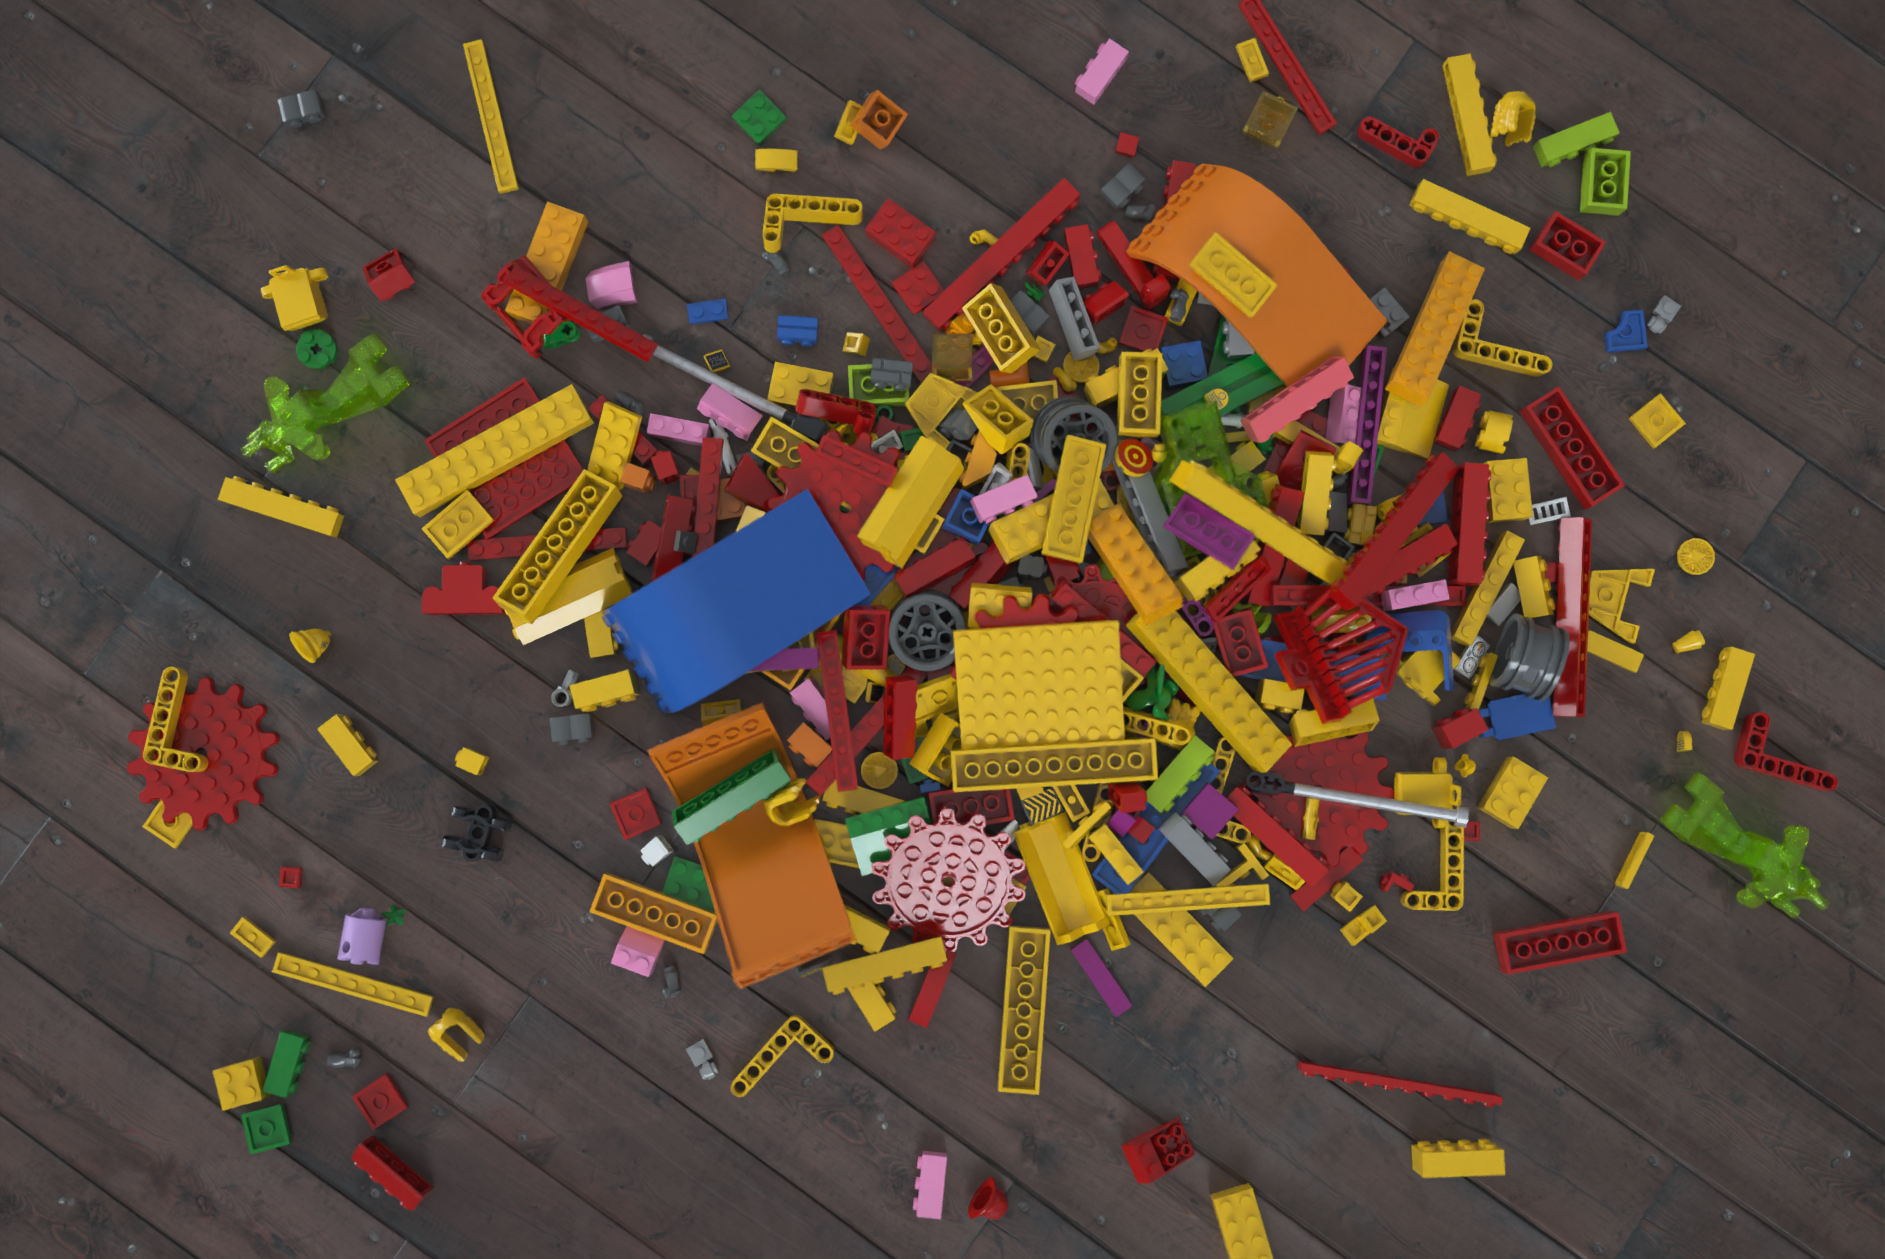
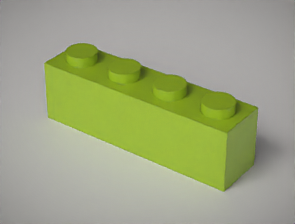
M1611 112L1542 138L1533 145V149L1541 167L1547 165L1553 167L1559 164L1562 159L1567 158V160H1571L1577 157L1580 152L1585 151L1587 153L1591 148H1597L1596 146L1600 144L1606 146L1615 141L1614 138L1620 132Z
M1195 735L1159 776L1158 780L1146 791L1147 801L1160 813H1164V811L1168 813L1175 805L1173 801L1177 796L1182 797L1189 789L1187 785L1190 781L1195 782L1202 774L1200 770L1203 766L1206 765L1208 767L1215 759L1213 755L1216 752Z

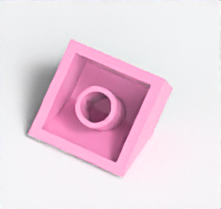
M626 926L617 944L611 964L649 977L653 974L665 940Z

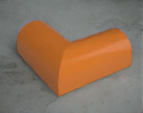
M1028 361L1012 374L1001 372L1000 370H989L990 384L995 388L1030 383Z

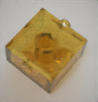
M1262 91L1242 133L1277 149L1298 107L1284 101L1285 99L1282 96L1276 97Z
M933 334L932 374L954 383L957 380H973V334Z

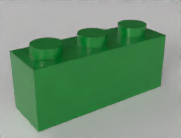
M289 1029L280 1032L263 1092L284 1098L296 1092L299 1085L297 1081L298 1075L303 1071L305 1062H303L304 1055L308 1053L311 1042H309L310 1035Z

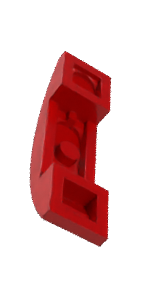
M945 950L947 961L942 962L943 966L931 969L930 965L908 1021L927 1028L957 954L955 951Z

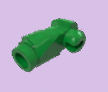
M1274 434L1270 435L1267 441L1255 444L1262 455H1266V452H1273L1274 447H1272L1273 443L1271 441Z

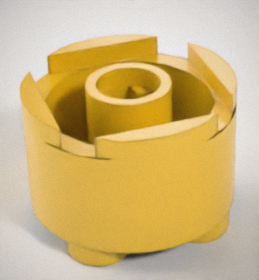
M1490 410L1485 411L1480 419L1479 428H1482V430H1480L1479 435L1476 437L1475 447L1503 454L1506 449L1503 446L1504 442L1508 441L1510 437L1513 415Z

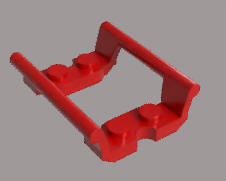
M523 255L519 259L510 261L497 274L498 283L489 284L482 292L481 298L515 334L528 354L538 359L542 355L538 350L545 343L543 340L544 334H552L561 323L569 321V319L550 310L545 315L538 316L523 333L498 304L505 301L514 290L507 286L505 281L515 266L550 284L528 257Z

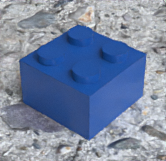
M1201 341L1161 348L1160 353H1162V358L1168 368L1164 376L1166 391L1189 387L1208 377Z
M961 489L942 529L960 538L964 537L966 541L977 546L988 524L986 522L979 523L971 505V499L976 496Z

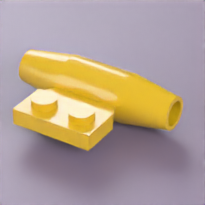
M837 633L845 696L853 704L857 702L866 689L867 679L885 687V677L898 676L888 666L886 670H847L842 665L843 635Z

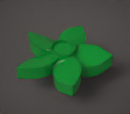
M1026 282L1025 286L1029 290L1026 292V295L1029 298L1032 297L1035 302H1040L1041 297L1045 293L1038 289L1037 282L1032 286Z
M392 904L390 912H382L381 915L388 918L387 927L394 922L397 925H403L402 917L406 914V910L400 909L397 911L396 906Z

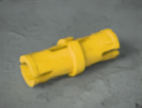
M1306 798L1305 816H1303V839L1315 840L1317 822H1319L1318 807L1320 800Z

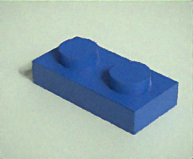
M726 299L687 304L690 325L729 320Z

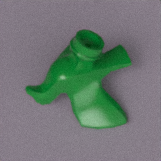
M1161 664L1157 675L1155 666L1145 675L1147 678V688L1145 690L1133 691L1126 698L1125 702L1133 711L1154 705L1153 715L1167 721L1170 717L1166 714L1165 709L1171 703V696L1176 695L1179 685L1172 678L1164 680V665Z

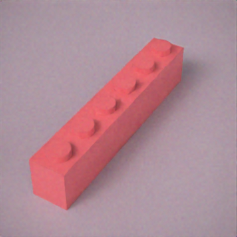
M1331 357L1240 421L1249 439L1258 443L1267 441L1270 435L1283 430L1286 424L1299 419L1305 411L1315 408L1322 399L1331 397L1335 390L1347 386L1348 381L1353 379L1354 376L1345 357Z

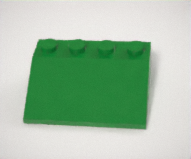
M924 796L845 818L862 876L873 873L871 866L875 861H886L892 857L891 850L884 844V839L887 835L895 834L898 837L905 838L911 834L909 827L910 817L919 815L925 823L932 824Z

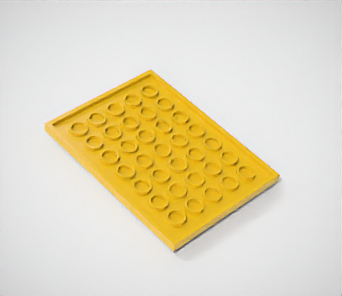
M1118 620L953 631L962 750L1125 740Z

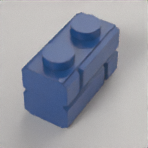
M778 316L777 339L782 345L792 346L793 343H801V346L812 347L813 344L818 343V317Z

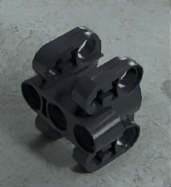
M481 805L476 810L463 806H452L449 816L464 819L463 821H470L465 839L454 835H443L440 846L452 850H462L463 857L469 862L478 861L482 858L490 861H501L504 850L489 845L494 828L509 832L513 821L496 817L497 812L492 805ZM484 808L488 809L489 817L481 815ZM477 828L483 830L482 838L476 836ZM470 853H478L475 858L470 855Z

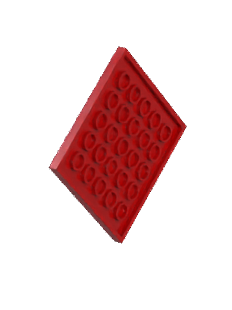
M524 377L428 437L424 442L436 458L538 403L540 400ZM565 440L470 490L472 495L494 519L482 531L486 540L493 538L572 487L584 469Z

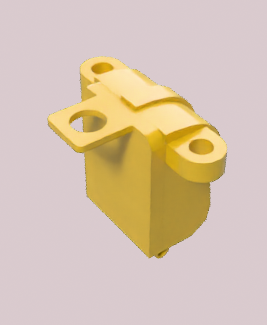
M284 265L269 271V274L274 277L270 279V285L261 288V293L264 299H274L280 324L284 331L302 329L322 322L328 317L319 288V282L328 278L325 268L313 270L299 268L295 270Z
M1442 651L1406 652L1400 659L1396 674L1408 688L1413 689L1422 699L1436 706L1440 702V698L1433 691L1445 679ZM1452 651L1454 669L1461 662V658Z
M1435 757L1433 760V772H1396L1394 799L1452 809V805L1461 806V786L1453 784L1452 776L1450 773H1447L1446 759L1444 757ZM1455 790H1456V792H1457V799H1456V800H1455V798H1454V792H1455ZM1395 812V813H1397V814H1399V815H1411V814H1405V813ZM1432 818L1433 827L1445 828L1446 820Z

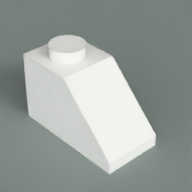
M659 835L653 838L640 851L643 854L641 857L647 865L656 866L671 854L674 849L663 835Z

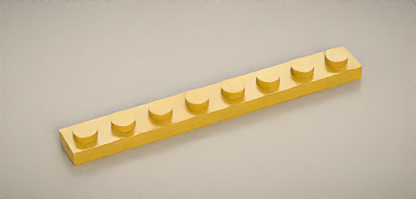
M481 39L464 43L463 47L498 192L502 194L518 190L517 178L484 42Z
M1269 884L1106 895L1107 915L1270 905Z
M278 952L272 970L273 973L425 1017L429 1016L434 999L432 995L283 952Z

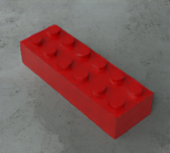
M1559 386L1519 411L1584 510L1593 507L1626 486Z
M1465 462L1458 466L1460 469L1454 475L1450 530L1458 545L1452 548L1453 552H1451L1448 558L1447 585L1473 587L1482 584V581L1485 579L1483 561L1486 559L1487 552L1484 549V541L1487 540L1488 536L1485 524L1489 518V510L1486 508L1487 502L1490 499L1488 482L1491 480V470H1489V464Z
M1615 911L1599 912L1493 932L1500 970L1508 975L1627 953L1619 912Z

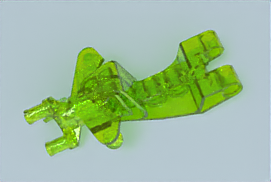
M373 333L348 351L349 361L326 392L322 389L300 390L290 398L288 396L290 386L284 380L274 376L268 377L264 382V389L272 422L268 420L262 421L257 429L247 435L249 442L242 446L240 450H245L243 454L248 458L261 448H268L278 455L265 464L271 473H275L283 465L289 464L294 460L291 444L314 460L326 459L330 456L331 450L324 443L323 435L315 433L318 428L386 406L408 387L410 382L399 366H393L382 374L376 363L379 361L378 358L387 351V347L378 334Z
M1695 772L1685 785V788L1692 794V798L1695 800L1687 812L1675 804L1670 805L1661 817L1660 822L1682 842L1747 867L1754 874L1753 882H1748L1746 888L1740 890L1736 895L1740 904L1754 909L1772 898L1771 903L1776 908L1782 909L1791 918L1797 917L1801 912L1800 908L1791 902L1796 899L1809 900L1819 910L1826 909L1827 906L1823 902L1829 905L1830 901L1818 892L1821 881L1813 876L1805 865L1801 864L1809 838L1808 829L1799 825L1787 826L1783 834L1784 842L1779 845L1775 841L1752 831L1746 830L1744 832L1722 800L1725 792L1706 776Z

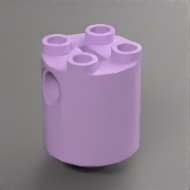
M359 908L354 914H345L337 959L350 961L351 959L350 963L363 964V961H367L369 964H379L387 920L382 918L375 909Z

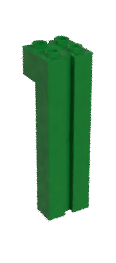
M1255 353L1162 400L1160 428L1162 431L1160 436L1170 446L1190 436L1193 431L1285 384L1264 360ZM1214 389H1222L1228 395V403L1224 408L1214 413L1204 399V396Z

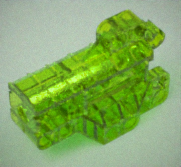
M1216 401L1200 402L1161 415L1160 433L1167 456L1152 476V479L1164 504L1168 518L1184 494L1187 493L1181 488L1177 489V486L1169 481L1182 460L1188 463L1192 460L1197 463L1211 458L1215 475L1225 480L1224 482L1239 489L1242 494L1252 499L1257 497V503L1261 506H1266V497L1260 477L1232 460ZM1201 425V428L1190 430V428ZM1206 444V447L1195 450L1196 447H1200ZM1251 477L1253 483L1250 487H1247L1246 482ZM1161 483L1163 485L1164 491L1161 490ZM1166 503H1168L1169 510L1166 509ZM1176 536L1181 551L1185 555L1194 556L1203 553Z

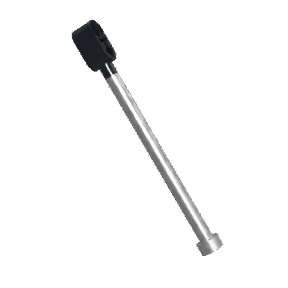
M647 334L642 335L655 342V338ZM660 345L657 346L653 356L711 385L714 383L732 396L790 424V428L817 444H820L823 435L826 436L831 430L828 424L815 417L802 415L798 412L794 414Z
M1252 772L1246 779V788L1253 793L1271 796L1286 793L1453 821L1455 826L1466 828L1468 822V807L1457 806L1455 810L1284 781L1279 775ZM1251 778H1258L1261 785L1253 787L1249 780ZM1265 779L1268 780L1266 784H1273L1276 781L1277 785L1281 786L1277 790H1274L1272 785H1267L1266 789L1263 788Z

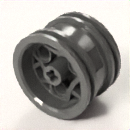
M1063 396L1047 402L1035 415L1030 431L1031 447L1037 458L1056 473L1059 472L1067 435L1106 444L1101 472L1112 461L1117 447L1116 428L1110 417L1096 406L1077 397ZM1076 413V417L1070 418L1071 414ZM1092 422V429L1087 431V425ZM1057 425H1059L1060 429L1058 433L1053 434L1055 428L1057 427ZM1056 446L1058 453L1053 455L1052 449Z
M927 589L906 600L902 597L895 605L889 620V639L894 653L904 664L920 671H934L942 669L955 660L953 631L965 630L966 627L958 605L948 595L937 590ZM922 605H928L930 612L923 615L919 612V608ZM945 610H948L952 615L947 622L939 615ZM903 615L911 617L907 627L900 623ZM923 628H930V632L924 631ZM898 629L903 631L900 635L898 634ZM949 633L951 639L948 642H942L939 639L940 635ZM908 637H914L916 644L908 646L905 640ZM935 649V654L924 656L923 650Z
M1518 613L1512 615L1503 627L1493 654L1498 655L1489 680L1490 685L1500 687L1503 690L1513 688L1522 691L1527 698H1534L1539 702L1546 700L1556 687L1566 663L1570 642L1568 631L1554 625H1548L1547 627L1536 625L1532 618L1523 617Z

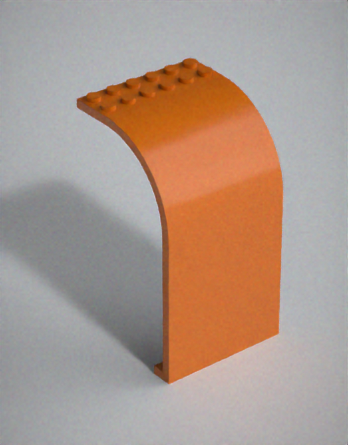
M1211 164L1197 166L1194 174L1182 183L1181 189L1169 198L1168 204L1156 213L1155 219L1143 228L1141 235L1130 243L1126 251L1132 258L1149 261L1169 270L1203 295L1221 312L1287 387L1333 356L1345 357L1349 366L1387 322L1386 318L1311 228L1291 207L1256 180L1229 167ZM1215 232L1278 285L1252 318H1249L1188 266Z
M763 703L751 706L741 712L734 713L731 716L695 729L690 733L676 737L648 750L650 758L667 783L678 807L775 748L786 764L791 781L798 780L787 751ZM803 789L799 791V795L794 799L797 804L807 800ZM759 800L751 809L743 810L733 820L722 823L717 830L706 833L698 842L694 843L733 972L731 974L739 989L856 941L813 815L811 814L809 818L791 826H780L773 823L766 814L763 805L764 800ZM781 804L777 806V809L783 815Z

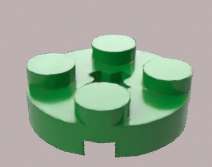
M305 331L301 334V338L296 346L297 357L305 366L314 370H322L336 360L338 346L332 336L325 331ZM319 345L322 350L315 355L313 348Z

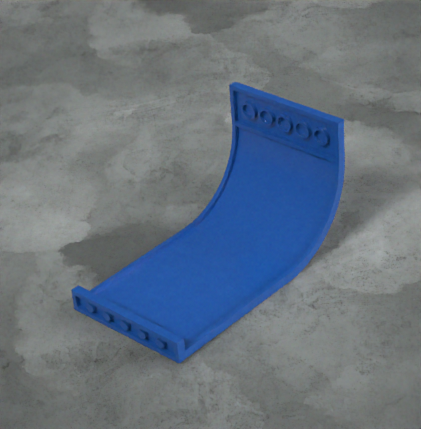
M806 489L689 561L602 612L604 615L602 620L607 627L611 626L614 631L612 635L618 644H622L625 649L623 651L628 661L632 660L636 666L634 668L635 673L646 682L644 687L649 695H654L657 700L655 705L658 710L668 714L679 711L729 684L871 595L809 490Z

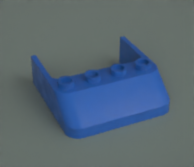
M1440 610L1388 614L1408 628L1403 652L1442 651L1444 656L1445 690L1454 691L1449 615ZM1385 626L1377 627L1367 632L1366 641L1390 630ZM1394 638L1367 649L1366 653L1393 642Z

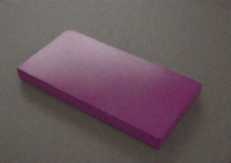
M1188 493L1184 494L1163 525V528L1232 571L1256 537L1250 531Z

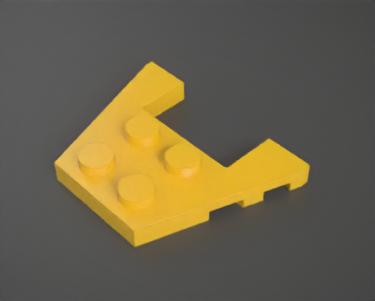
M930 373L908 399L905 406L926 438L932 437L936 439L946 449L951 442L936 431L935 428L959 399L965 402L978 392Z
M1655 569L1590 571L1589 616L1631 644L1636 643L1640 626L1620 621L1630 582L1650 587Z
M951 674L918 685L916 692L917 710L915 721L917 727L915 730V740L928 734L929 729L926 720L939 716L940 712L946 714L959 709L957 680L953 679Z

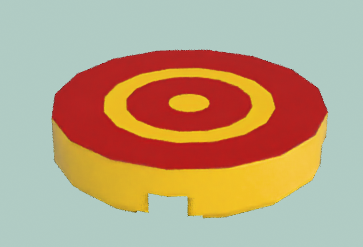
M1126 439L1115 449L1116 463L1124 469L1123 472L1132 477H1141L1152 468V454L1141 441Z

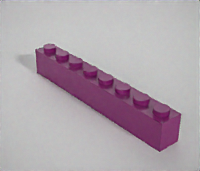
M1367 345L1362 350L1358 387H1361L1356 445L1361 447L1363 452L1353 469L1349 471L1347 505L1362 504L1367 506L1371 504L1387 347Z

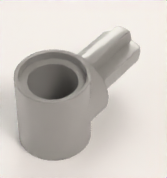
M573 670L568 671L562 686L558 685L557 689L552 693L551 700L554 705L568 707L572 704L573 697L569 685L576 684L579 673ZM564 692L567 699L561 704L558 701V696Z

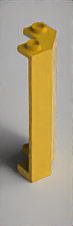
M921 436L896 474L891 487H888L859 532L858 538L861 542L880 552L886 561L903 568L965 468L961 463V459L947 451L936 439Z
M611 548L574 565L532 625L510 612L504 611L510 617L514 628L512 632L517 640L520 639L522 644L525 645L614 605L632 595L633 592L623 572L622 563L614 548Z
M1066 812L1055 814L1034 825H1031L1030 821L1019 825L1020 830L1013 832V835L1057 945L1072 942L1083 935L1099 931L1110 925L1079 845L1077 844L1072 850H1068L1062 844L1065 841L1064 837L1072 830Z

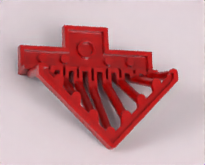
M1332 586L1305 610L1300 605L1292 612L1278 613L1273 617L1288 649L1277 652L1275 658L1291 691L1306 688L1322 725L1339 722L1352 713V708L1382 694H1387L1392 690L1408 634V628L1365 598L1357 605L1358 609L1325 629L1315 632L1314 628L1342 609L1336 602L1313 620L1309 621L1308 619L1314 611L1330 598L1329 593L1333 589ZM1367 614L1375 619L1330 642H1319L1363 615ZM1385 626L1390 630L1387 633L1341 652L1325 655V652L1377 627ZM1394 638L1393 642L1340 665H1330ZM1390 652L1389 657H1384L1343 677L1335 676ZM1386 666L1385 671H1381L1346 689L1340 687ZM1382 681L1381 686L1350 701L1346 700V697Z

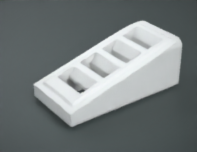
M1567 497L1533 504L1532 512L1533 508H1537L1539 519L1535 520L1533 513V517L1529 518V523L1534 525L1570 517ZM1556 503H1560L1563 514L1559 515ZM1551 504L1553 506L1555 516H1551L1549 505ZM1542 506L1545 507L1547 516L1546 518H1543L1542 516Z

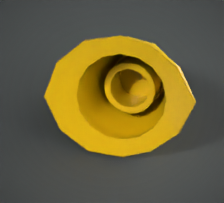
M309 629L299 632L292 631L289 636L297 652L308 662L315 663L316 659L328 648L332 634L322 629Z

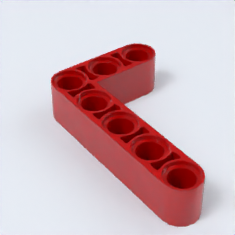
M1112 220L1098 229L1096 234L1143 305L1150 310L1165 300L1171 289L1169 282L1162 274L1154 278L1142 260L1132 258L1126 253L1130 242L1117 223Z
M1764 712L1749 713L1745 716L1734 756V762L1739 768L1818 791H1832L1837 787L1838 779L1832 773L1763 754L1770 726V717ZM1756 717H1758L1760 721L1758 726L1755 724ZM1751 736H1753L1755 740L1753 745L1750 743ZM1746 755H1748L1750 758L1748 764H1746L1745 762ZM1766 760L1769 763V767L1767 770L1764 767V763ZM1785 766L1788 768L1787 775L1784 774ZM1804 772L1807 773L1806 781L1803 779ZM1823 778L1827 781L1826 786L1822 783Z

